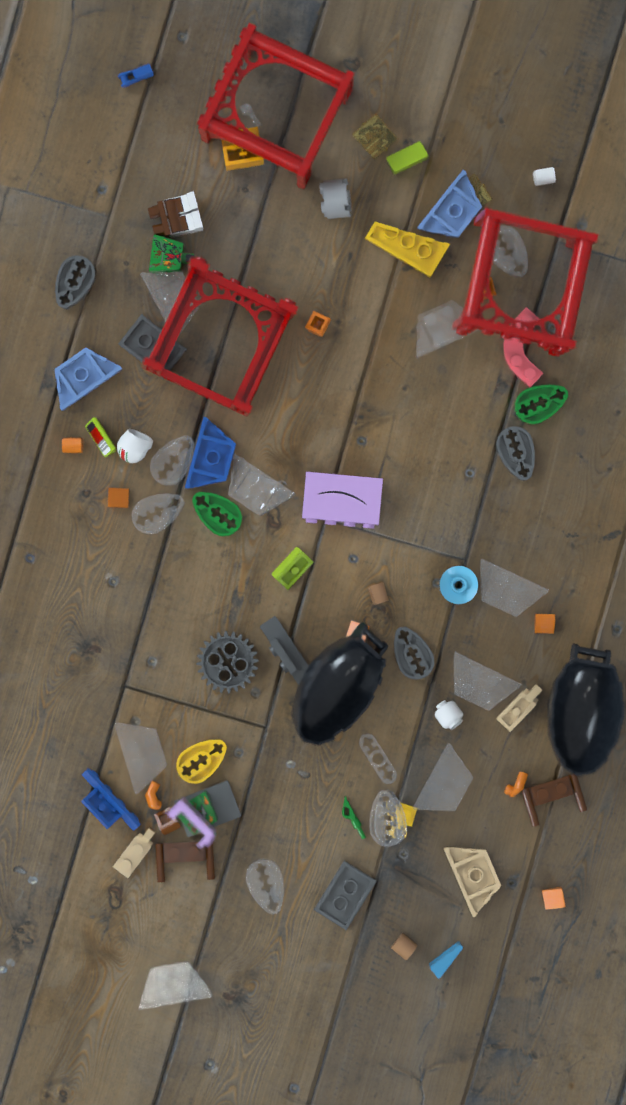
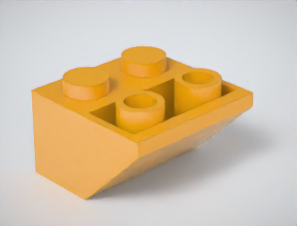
M258 126L247 128L249 131L259 136ZM221 140L226 171L264 165L262 157L230 142Z

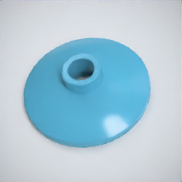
M451 567L443 573L440 579V591L443 597L451 603H467L477 593V577L467 567ZM457 581L462 583V587L460 589H457L455 587V583Z

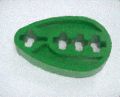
M539 385L525 389L515 400V413L526 424H539L550 418L563 406L568 398V391L565 387L557 385ZM556 390L564 393L562 400L559 398L550 399V397L556 394ZM540 397L542 400H546L545 407L543 408L539 405L536 407V411H533V409L528 410L527 415L519 412L521 405L528 407L530 401L535 404L539 401Z
M198 492L193 496L192 502L197 515L214 534L230 536L238 531L242 523V513L235 503L213 493ZM205 496L206 498L204 499V501L209 505V507H206L203 504H200V506H198V501L196 500V498H201ZM219 507L222 515L227 513V518L230 521L236 520V528L231 527L228 529V523L225 521L220 523L221 518L219 516L212 517L213 512L211 510Z

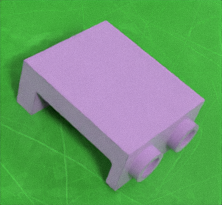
M183 797L167 814L173 820L182 812L205 835L199 841L198 846L200 848L203 845L207 847L215 839L216 829Z

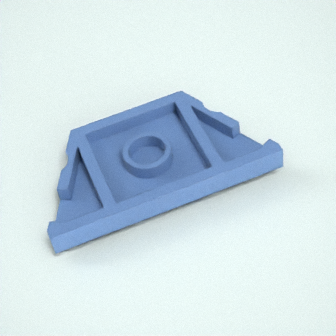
M465 170L461 171L417 229L455 238L462 234L482 208Z
M84 348L55 368L61 411H64L123 370L122 367L96 354L92 350Z

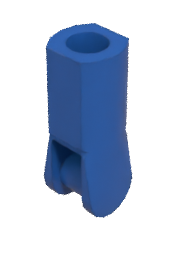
M148 63L133 70L120 73L118 78L122 81V88L152 77L154 74ZM133 74L134 79L129 80L128 76Z

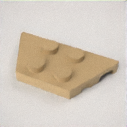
M444 847L443 849L470 912L475 917L480 909L491 899V896L501 887L486 849Z

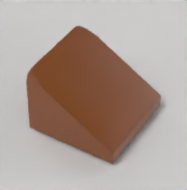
M171 806L154 814L163 835L181 828L177 817L172 820L167 814L172 809Z

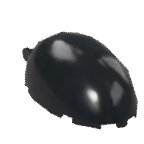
M361 622L350 636L341 638L327 646L310 663L299 683L291 717L296 732L304 743L318 746L333 741L335 736L341 731H347L368 709L375 697L373 695L378 685L381 686L383 679L381 675L384 667H386V660L382 658V655L387 650L388 644L385 641H381L370 631L365 622ZM365 635L376 648L370 647L361 637Z
M573 643L569 662L561 669L552 685L547 703V734L557 761L565 770L579 777L595 773L608 761L612 749L615 748L624 719L622 691L624 689L622 681L619 680L618 670L613 664H610L611 650L601 651L581 647ZM578 654L603 658V662L580 659Z

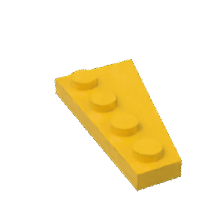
M374 222L365 237V240L430 278L450 246L449 243L419 236L415 233L399 230L398 228Z

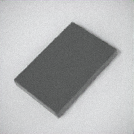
M141 314L118 345L143 363L145 357H150L162 329ZM177 341L164 366V369L169 371L172 370L187 351Z
M228 780L185 796L189 801L207 790L218 818L212 824L213 827L242 816ZM182 798L175 800V801H174L175 805H176ZM182 822L187 837L192 836L191 831Z
M344 860L315 906L314 911L347 930L377 880Z

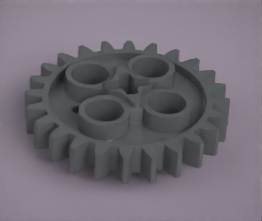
M225 631L223 637L218 632L217 639L210 636V643L204 641L207 647L199 648L203 655H197L198 658L202 659L201 662L196 663V665L202 666L198 673L204 672L205 674L201 680L207 678L208 682L206 685L214 684L213 690L220 687V693L223 692L224 688H227L228 693L231 692V688L238 692L239 685L244 689L245 681L251 683L249 676H256L252 670L258 669L257 666H254V663L258 662L259 659L253 658L257 652H251L254 645H247L249 639L242 641V634L236 638L234 631L231 636H228V632ZM232 643L235 645L236 651L234 654H228L225 651L227 644ZM218 647L222 649L227 659L231 658L233 660L231 665L237 672V677L233 675L228 665H223L225 660L217 650ZM211 654L219 656L220 661L218 664L213 665L210 663L209 657ZM242 659L246 662L244 670L236 668L237 660ZM222 670H227L230 673L229 680L223 681L220 679L219 675Z

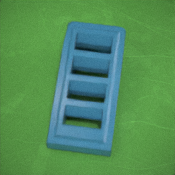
M460 941L429 963L430 969L438 979L442 977L462 950L463 946Z

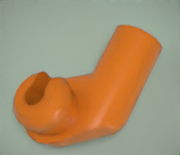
M519 772L514 786L508 784L505 787L504 793L510 795L509 797H515L524 789L528 774Z
M151 781L145 798L150 809L159 810L162 802L157 799L156 793L160 784L155 781Z

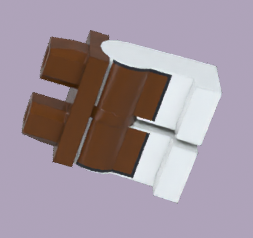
M194 191L176 198L158 201L157 205L148 208L150 220L161 217L162 221L161 224L152 226L154 235L171 238L203 231Z

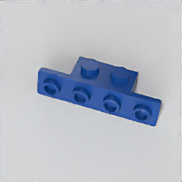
M89 768L85 770L82 776L94 788L81 801L106 829L113 825L120 817L133 831L141 825L138 822V817L125 808V803L112 794V789L99 780L100 777L95 771Z

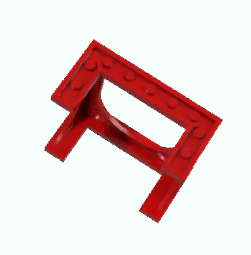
M249 23L247 28L244 27L240 33L239 38H241L239 45L235 44L231 52L233 57L230 63L226 62L223 68L224 76L222 80L218 79L214 87L216 92L213 97H209L206 103L207 110L205 115L201 114L197 125H199L198 129L201 140L209 144L211 138H216L237 145L297 174V187L305 189L312 174V164L341 104H346L354 88V72L347 70L344 73L258 32L256 26ZM253 51H256L258 54V60L255 63L249 60ZM262 51L265 52L264 55H269L267 59H263ZM243 59L248 65L246 69L240 68V66L243 67ZM270 63L284 64L338 89L305 158L255 135L241 122L235 105L237 89L243 78L256 67ZM233 80L237 81L236 85L232 84ZM229 96L231 98L230 103H222L227 100L225 97ZM223 108H230L232 110V114L229 117L221 118L218 115L219 111ZM233 119L236 120V126L232 125V123L230 125L227 124Z
M485 208L474 220V226L482 227L467 300L461 317L453 322L451 330H455L456 334L467 336V333L470 334L477 329L482 330L481 333L493 336V333L499 334L502 339L512 340V338H517L520 343L524 344L538 343V347L544 348L543 351H547L548 355L555 357L575 349L576 341L573 340L576 321L592 245L597 242L599 234ZM501 224L567 239L565 247L573 248L562 301L550 315L536 321L514 319L505 314L492 297L489 280ZM484 297L489 300V304L481 306V304L484 303ZM487 308L495 310V315L491 319L483 318V312ZM555 315H561L559 319L561 320L560 324L554 319ZM498 317H502L504 319V323L502 324L501 321H497L496 323L494 321ZM547 321L554 324L556 329L554 334H549L546 331L545 323ZM517 323L521 324L520 328L516 327ZM535 325L540 326L541 332L537 329L534 331L533 327Z
M199 256L196 259L191 257L187 270L189 273L149 358L145 357L142 368L247 417L253 407L251 402L289 320H292L296 314L298 307L295 306L296 302L285 298V300L280 299L279 303L275 302L276 299L270 295L265 294V296L258 294L257 289L250 286L245 288L240 285V281L234 278L228 280L223 277V273L217 270L209 271L210 265L207 264V260ZM204 283H209L213 287V294L211 296L204 294L202 289ZM217 286L221 291L224 289L225 293L223 295L217 293ZM197 290L202 297L201 300L194 299L198 295L195 294ZM240 296L241 300L237 301L235 297ZM224 299L241 305L250 313L258 330V345L255 355L234 400L164 369L187 317L197 306L210 300ZM252 304H255L254 306L256 307L262 306L257 311L251 309ZM262 311H269L271 318L267 321H260L258 314ZM271 324L269 328L267 327L266 332L261 329L262 326Z

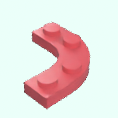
M527 307L516 318L520 321L540 320ZM517 323L516 327L520 328L521 324ZM504 339V357L508 367L522 382L531 388L543 372L526 357L523 343H520L519 339Z

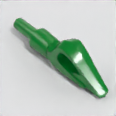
M344 796L342 816L345 819L351 820L354 829H357L361 838L364 839L366 836L361 828L362 824L347 797ZM345 807L349 809V815L345 814Z

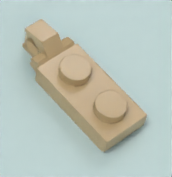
M537 684L530 691L526 688L496 719L511 732L537 705L536 703L539 700L536 697L542 689Z
M149 827L144 835L141 833L136 835L113 868L129 878L153 844L150 839L155 831Z

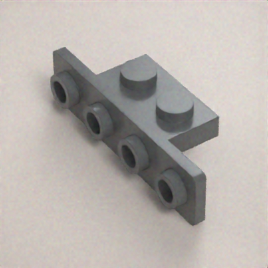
M274 616L263 623L260 628L272 645L269 649L274 657L279 656L282 660L280 666L284 672H290L299 685L309 665L277 617Z

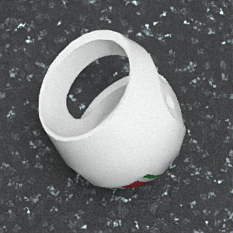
M128 429L117 443L118 454L128 463H137L152 448L153 439L137 430Z

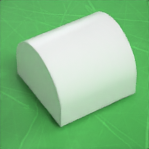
M553 167L533 172L536 186L551 184L556 181Z

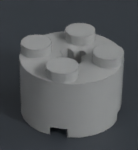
M347 178L325 180L319 184L320 194H322L324 199L321 202V210L327 219L351 217L350 190H347L346 185H349Z

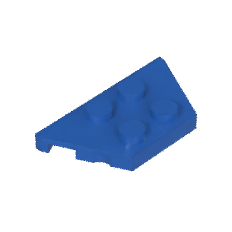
M203 417L185 484L186 489L227 481L236 443L206 417Z

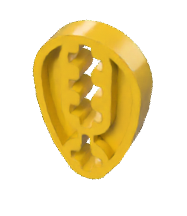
M221 739L206 740L185 749L177 759L176 767L179 776L184 781L192 784L205 781L221 764L227 750L226 743ZM215 743H217L218 745H223L222 753L217 751L213 754H210V752L213 751V749L215 748ZM200 754L208 757L206 759L207 764L200 763L198 770L193 768L190 771V776L182 773L184 771L183 766L190 767L192 760L197 762L200 759Z

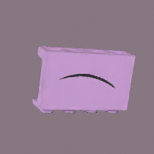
M306 472L302 519H306L307 523H317V520H323L327 525H336V522H344V526L355 527V524H363V528L374 529L375 525H379L383 479Z

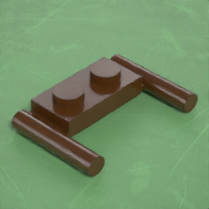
M574 774L524 788L521 791L532 827L540 825L534 806L575 794L580 812L587 810L578 778Z
M199 841L156 843L157 882H165L164 863L206 860L207 880L215 879L213 841L207 847L203 845L201 848L198 846Z

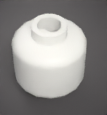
M444 700L436 706L438 710L435 712V718L443 728H450L452 730L463 722V712L454 701L446 702Z

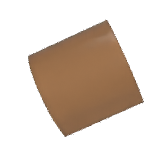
M384 582L369 586L368 590L374 605L389 601Z
M402 932L390 948L407 960L418 945Z

